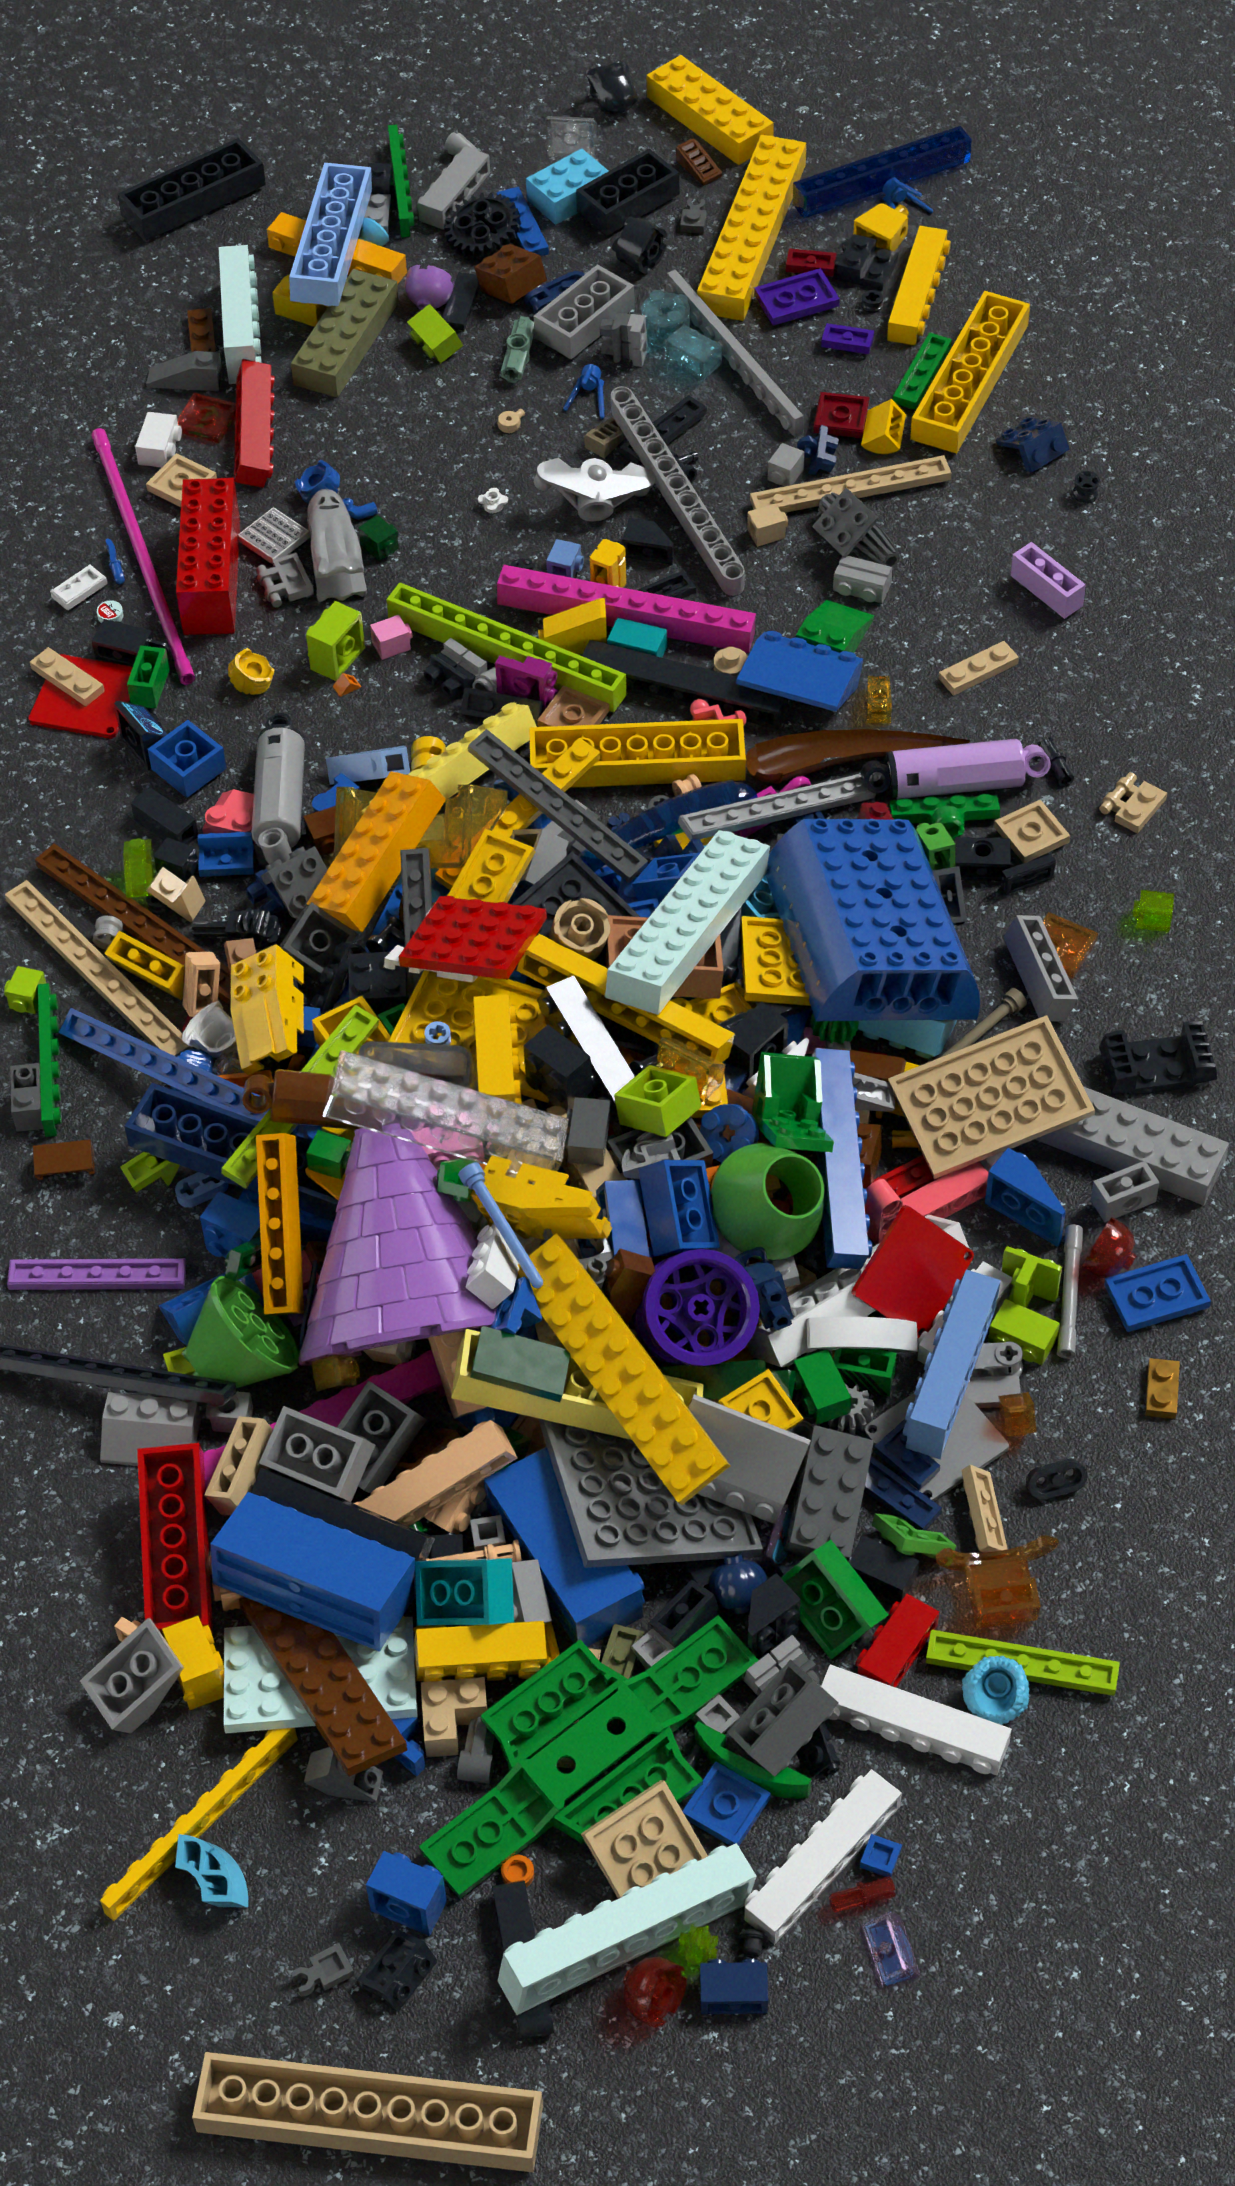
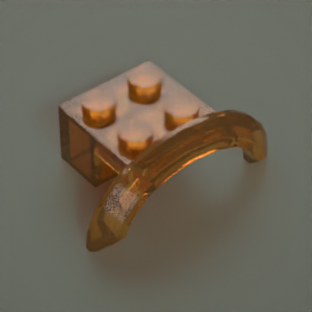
M1043 1535L1019 1547L988 1553H960L951 1548H944L937 1553L936 1561L941 1567L965 1572L975 1628L1038 1620L1041 1605L1035 1577H1030L1028 1562L1053 1551L1058 1546L1059 1540Z

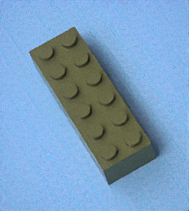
M353 269L346 279L339 306H328L291 362L293 385L338 398L399 304L397 281Z

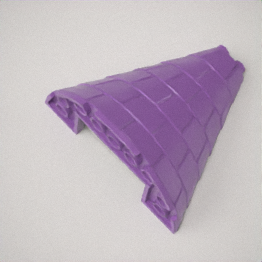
M400 1121L383 1124V1129L372 1131V1127L354 1130L355 1137L345 1170L346 1177L336 1207V1217L316 1286L317 1292L308 1319V1328L298 1357L301 1366H311L362 1356L361 1351L455 1332H465L466 1329L480 1332L482 1326L491 1328L498 1306L494 1309L490 1308L466 1288L469 1276L467 1271L474 1259L472 1253L478 1245V1235L471 1226L472 1222L457 1201L453 1199L452 1195L437 1192L438 1171L428 1159V1155L410 1127H401Z

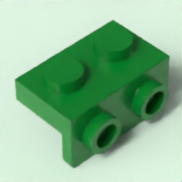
M470 1156L441 1162L437 1173V1192L454 1195L453 1199L456 1201L471 1202L473 1190L463 1185L458 1173L465 1166L477 1162V1157Z

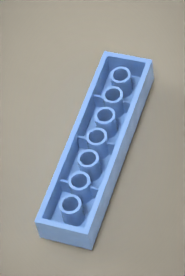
M324 163L289 276L290 301L339 306L372 192L371 167Z

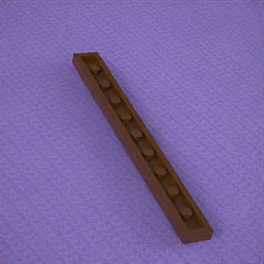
M55 843L35 859L38 868L105 916L118 918L122 922L124 930L154 950L184 966L186 953L206 952ZM220 962L218 997L231 1005V977L229 968Z

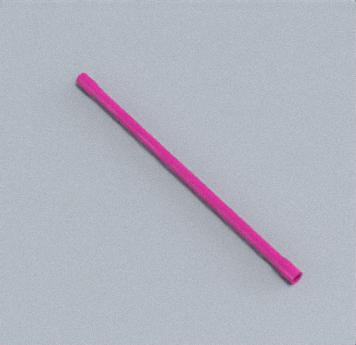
M102 428L95 429L91 433V437L100 455L175 662L174 666L179 680L184 685L191 684L195 680L193 669L189 659L186 657L111 452V445L107 434Z

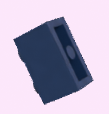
M713 1959L707 1963H700L701 2014L768 2013L767 1962L760 1963L756 1959H745L740 1963H727L721 1959Z

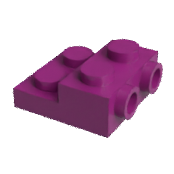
M499 656L496 660L497 693L543 700L542 712H544L558 693V690L553 688L557 680V672L552 671V663L530 656L526 658L524 663L503 656Z

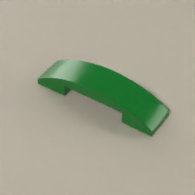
M699 1721L696 1723L695 1741L704 1750L703 1754L712 1764L715 1762L720 1763L767 1790L772 1796L799 1799L808 1798L810 1795V1778L789 1767L779 1771L774 1777L768 1770L727 1750L726 1735Z

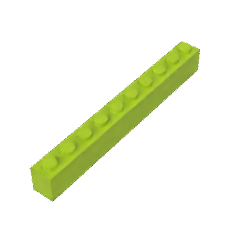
M399 583L386 599L388 618L399 615L404 624H409L411 630L442 643L452 638L467 648L468 651L495 664L499 656L515 659L522 663L530 656L552 663V671L557 672V680L553 688L560 690L564 685L609 704V710L613 713L626 697L625 673L403 583Z

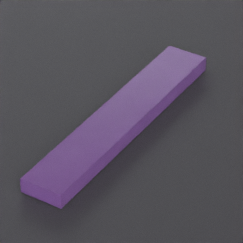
M185 1258L10 1260L7 1286L9 1290L184 1289L186 1260Z

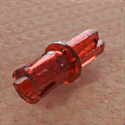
M890 1876L864 1884L857 1882L856 1887L832 1893L829 1897V1902L834 1912H840L860 1905L866 1908L875 1901L895 1897V1886Z

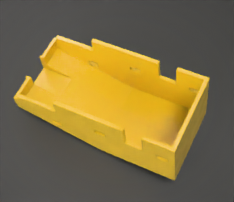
M277 944L231 965L230 1010L241 1070L247 1075L264 1069V1065L258 1060L267 1056H271L279 1062L291 1055L297 1054V1032L301 1035L304 1034V994L293 986V979L301 985L304 984V967Z
M491 1155L483 1170L485 1172L484 1184L512 1230L522 1238L534 1237L544 1239L543 1233L545 1229H551L553 1236L557 1233L563 1239L608 1238L612 1230L611 1223L606 1217H603L602 1220L597 1219L601 1207H599L592 1196L593 1192L565 1185L569 1177L568 1174L522 1163L516 1177L513 1178L506 1176L512 1161ZM473 1189L471 1196L477 1204L478 1210L482 1212L488 1221V1225L491 1227L494 1222Z

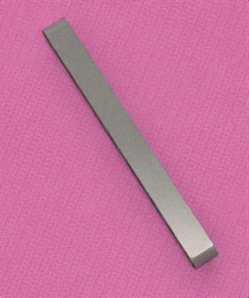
M623 386L613 389L611 392L612 416L639 456L644 467L654 473L656 486L723 592L732 596L739 595L743 592L745 586V570L742 563L633 392Z

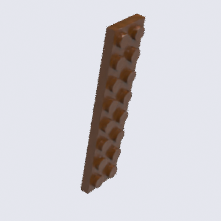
M243 1597L239 1599L240 1608L349 1777L407 1751L405 1739L334 1633L249 1598Z

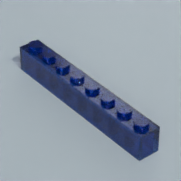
M961 126L801 179L793 182V206L804 219L883 192L884 184L891 178L895 177L900 182L906 184L968 163L971 157L972 139Z

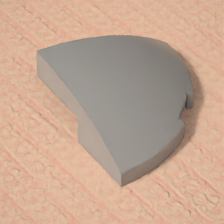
M645 1132L636 1139L637 1144L632 1154H630L629 1149L625 1151L622 1158V1170L624 1177L640 1179L638 1168L662 1160H680L672 1134L670 1133L667 1137Z

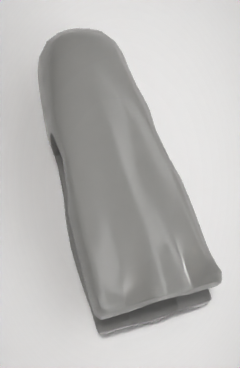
M330 489L319 490L311 498L308 505V530L311 538V553L318 602L331 597L343 601L354 594L366 596L367 588L363 574L364 567L360 543L347 508L340 495Z

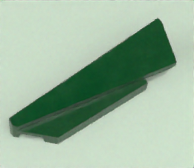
M765 1361L721 1362L700 1367L691 1365L658 1367L663 1375L703 1384V1398L721 1399L766 1371ZM771 1371L787 1396L792 1400L796 1378L795 1371Z

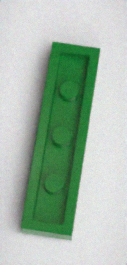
M929 332L893 395V401L897 405L916 410L952 347V339Z

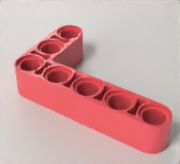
M980 1161L944 1175L901 1199L886 1180L879 1179L873 1182L866 1189L867 1202L865 1214H868L870 1218L869 1230L867 1232L868 1237L875 1245L879 1244L903 1205L910 1206L924 1217L932 1215L946 1218L985 1197L988 1180L987 1169Z

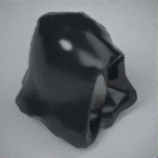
M618 61L608 66H599L585 71L590 85V94L600 101L602 112H627L637 102L638 96L630 77L629 66L623 62Z

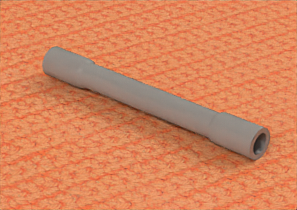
M1075 1224L1068 1225L1065 1228L1061 1324L1058 1332L1057 1355L1064 1359L1073 1358L1076 1348L1075 1324L1083 1228Z

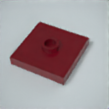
M820 392L813 433H819V428L823 425L828 427V435L863 438L870 397Z

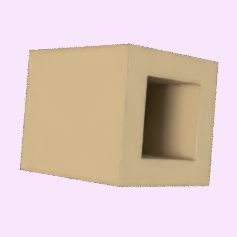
M776 503L748 511L747 530L757 547L785 538L788 519L786 514L780 511Z

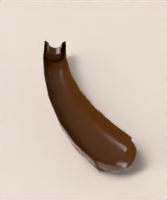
M821 730L785 735L757 743L755 747L747 752L746 766L750 774L757 780L780 784L832 766L865 759L884 758L888 751L968 744L970 740L935 734L892 730ZM842 757L820 763L825 758Z

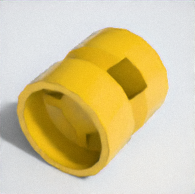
M423 736L416 739L411 746V772L421 769L427 764V760L446 751L444 742L432 736Z

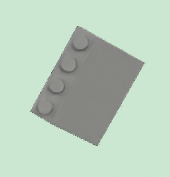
M694 1394L688 1409L730 1464L728 1469L705 1486L698 1494L775 1524L811 1440Z

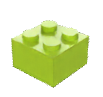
M334 601L328 609L323 611L321 618L314 626H310L306 632L310 670L334 681H337L341 674L347 670L365 649L361 612L337 601Z
M652 1065L647 1066L614 1094L619 1123L621 1125L667 1137L701 1108L696 1077Z

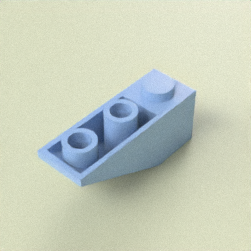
M406 746L326 758L330 785L334 784V778L340 773L344 774L352 782L387 778L390 771L401 774L410 773Z

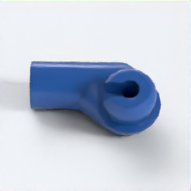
M342 499L351 518L360 520L378 514L374 502L355 506L352 499Z

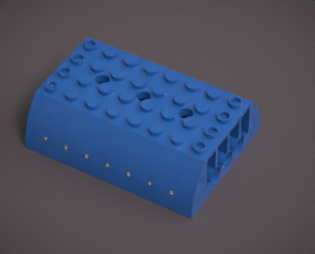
M803 819L783 835L769 854L765 876L780 919L784 922L783 928L786 936L789 937L791 951H794L793 956L795 962L798 963V970L800 969L801 971L800 976L802 982L805 983V991L809 994V1002L816 1021L977 1020L980 1011V993L919 836L909 820Z

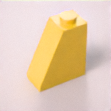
M599 598L544 618L543 629L538 630L539 639L575 654H583L589 640L607 644L605 598Z

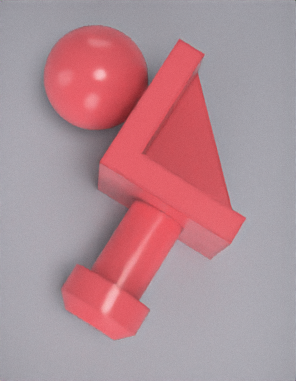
M703 699L695 700L690 706L693 721L743 719V726L746 724L745 713L741 710L735 711L734 715L723 717L719 705L709 706Z

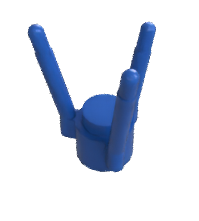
M891 178L884 184L883 193L886 196L883 200L889 207L895 209L896 207L893 202H902L907 197L928 213H933V209L915 197H921L922 193L900 182L897 178Z
M593 364L583 367L581 376L577 379V383L563 407L564 411L568 410L581 387L585 390L597 388L600 419H604V381L600 379L601 370L599 367Z

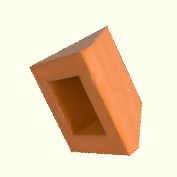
M342 673L332 687L341 697L361 688V685L354 676Z

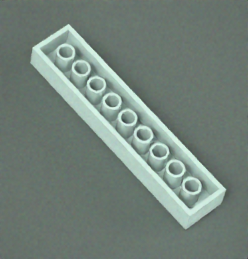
M718 830L608 968L605 998L659 1015L719 934L766 875L770 846L760 843L755 839H747L734 835L729 831Z

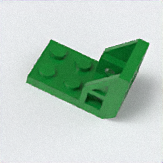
M761 1052L752 1106L753 1117L757 1121L758 1129L775 1148L832 1153L834 1140L819 1126L822 1108L820 1060L817 1057Z

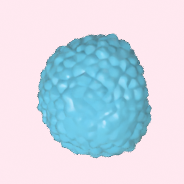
M1005 1656L984 1657L962 1679L964 1702L974 1716L1003 1725L1019 1717L1028 1708L1029 1682L1022 1665H1018L1014 1659L1010 1660L1005 1658Z

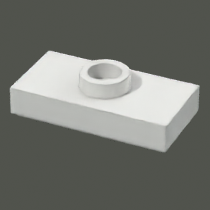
M88 565L51 590V597L66 610H70L107 585V579L93 566Z

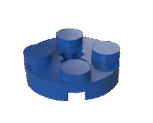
M719 1105L702 1117L700 1132L713 1151V1159L719 1162H723L736 1150L747 1145L757 1144L759 1129L757 1121L752 1114H749L740 1105ZM727 1125H729L730 1130H735V1136L731 1137V1142L727 1141V1138L723 1136V1131L726 1130Z

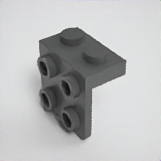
M315 846L305 851L304 847L289 854L291 859L284 863L278 859L267 865V872L261 875L265 885L271 882L274 884L290 916L294 919H297L302 910L307 906L306 903L328 870Z

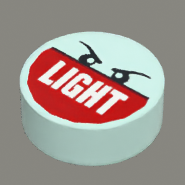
M116 601L101 603L97 607L99 622L102 623L104 619L121 622L123 619L121 604Z

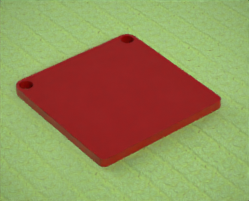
M59 654L101 682L104 686V692L89 705L84 706L46 679L29 715V723L110 739L116 737L119 727L114 703L116 701L130 703L127 682L133 667Z
M903 1205L854 1285L852 1294L886 1318L917 1322V1338L919 1339L921 1334L918 1335V1332L921 1328L923 1333L924 1331L929 1332L933 1327L936 1315L945 1307L952 1295L956 1280H961L974 1258V1253L910 1206ZM968 1252V1257L964 1259L965 1253Z

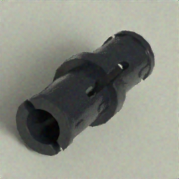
M1046 737L1048 744L1044 738L1040 739L1037 745L1042 747L1050 758L1051 765L1049 770H1052L1058 784L1064 787L1063 779H1065L1067 785L1071 784L1075 777L1066 764L1065 755L1059 752L1052 737Z

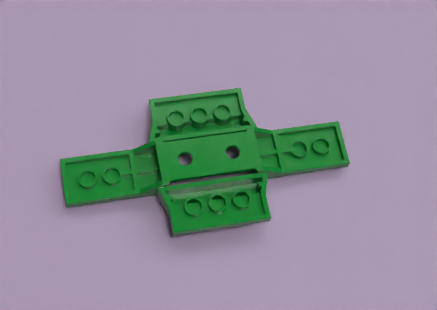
M719 1615L645 1672L629 1679L601 1663L582 1640H578L480 1715L481 1721L501 1743V1749L510 1771L495 1788L419 1845V1851L432 1867L441 1873L446 1884L461 1899L502 1867V1864L509 1858L517 1855L553 1826L582 1844L585 1842L581 1835L582 1832L660 1780L666 1782L679 1804L703 1785V1779L683 1758L673 1732L694 1717L698 1711L717 1695H722L745 1677L747 1669L759 1660ZM613 1719H619L625 1723L626 1728L623 1733L613 1735L607 1730V1724ZM651 1734L656 1735L653 1740L564 1808L565 1801ZM562 1758H570L575 1762L576 1767L573 1772L563 1774L557 1769L558 1761Z

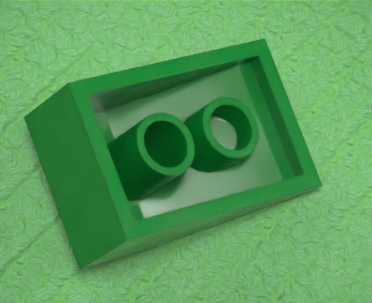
M826 600L806 617L796 634V638L804 639L806 643L815 646L819 644L827 645L833 651L854 653L873 622L874 615Z

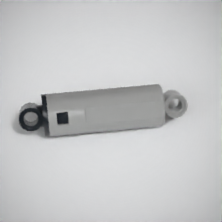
M277 713L268 718L265 724L266 728L259 733L257 738L251 830L252 839L261 847L269 864L278 859L282 863L290 859L289 854L292 853L291 848L298 843L301 833L305 738L294 727L288 714Z

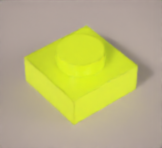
M186 1347L163 1354L169 1372L193 1375L196 1371L182 1354Z

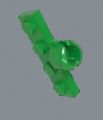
M982 794L971 797L957 795L951 798L927 797L925 799L913 800L902 798L890 801L889 804L890 814L894 820H909L910 823H942L953 841H955V837H961L964 834V821L1000 818V806L997 795Z

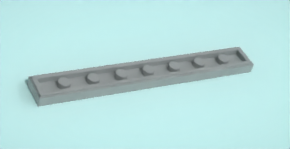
M860 774L682 815L679 817L678 824L689 840L703 839L714 836L718 830L733 832L875 798L876 793L868 791L861 780Z

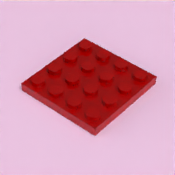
M440 896L398 956L399 965L402 967L508 980L546 921V909L536 908L532 905L519 906L506 902L494 903L479 899L469 900L453 896Z

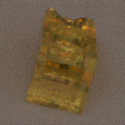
M868 676L867 723H891L892 699L889 676Z

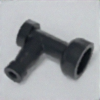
M671 451L689 482L692 483L697 477V470L693 466L686 464L698 460L697 452L692 451L689 454L678 457L675 452Z
M390 917L386 922L387 926L379 935H372L367 939L365 944L371 953L387 952V942L391 937L405 944L404 931H402L403 924L398 918Z

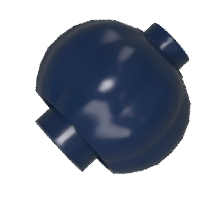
M736 1554L733 1557L727 1556L724 1557V1563L714 1569L710 1575L708 1590L714 1594L718 1606L730 1609L731 1614H743L750 1612L752 1591L767 1580V1576L761 1566L755 1562L743 1559L742 1554Z

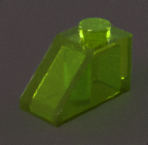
M137 838L125 841L123 860L126 897L153 896L146 891L155 878V863L151 839L143 840Z

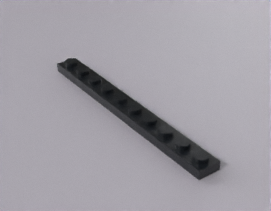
M0 1344V1369L11 1370L20 1375L35 1374L41 1375L44 1379L59 1378L74 1384L89 1383L95 1384L99 1388L114 1387L123 1389L128 1393L144 1392L150 1393L154 1397L168 1396L179 1398L183 1402H204L213 1407L224 1406L236 1394V1382Z

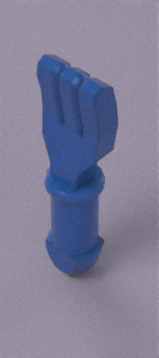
M106 539L107 552L110 555L109 568L112 570L116 584L121 585L125 582L121 562L117 560L113 542L111 539Z

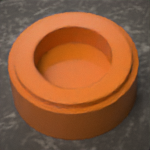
M514 1855L509 1858L501 1867L502 1880L504 1883L524 1880L526 1887H528L534 1879V1866L531 1860L523 1855Z

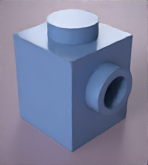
M556 539L546 560L547 573L574 578L577 571L582 570L584 564V556H581V545Z

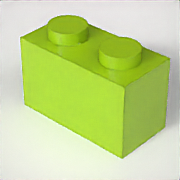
M430 304L407 321L412 330L409 333L416 344L422 343L424 345L422 349L430 359L435 357L440 364L463 346L456 332Z
M1005 1299L990 1325L988 1342H1014L1021 1347L1024 1360L1043 1365L1058 1338L1060 1323Z

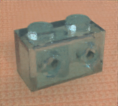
M684 324L665 340V355L669 361L704 380L722 364V345Z

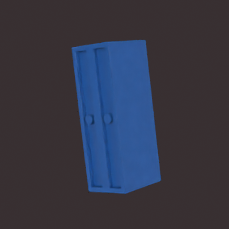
M547 1447L484 1479L488 1512L491 1516L501 1515L504 1536L509 1544H512L513 1540L519 1541L522 1561L538 1559L548 1606L573 1644L581 1639L588 1647L611 1635L614 1624L626 1627L643 1618V1604H645L642 1590L645 1587L637 1572L632 1573L627 1565L584 1567Z
M250 1492L246 1493L211 1542L212 1578L214 1585L379 1652L415 1599L414 1557L409 1556L405 1552L396 1551L381 1545L375 1540H368L353 1534L347 1529H341L328 1524L322 1519L313 1518L298 1512L292 1507H285L270 1501L264 1496H258Z

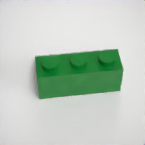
M832 1540L812 1551L781 1577L801 1599L800 1620L831 1660L888 1616V1613Z

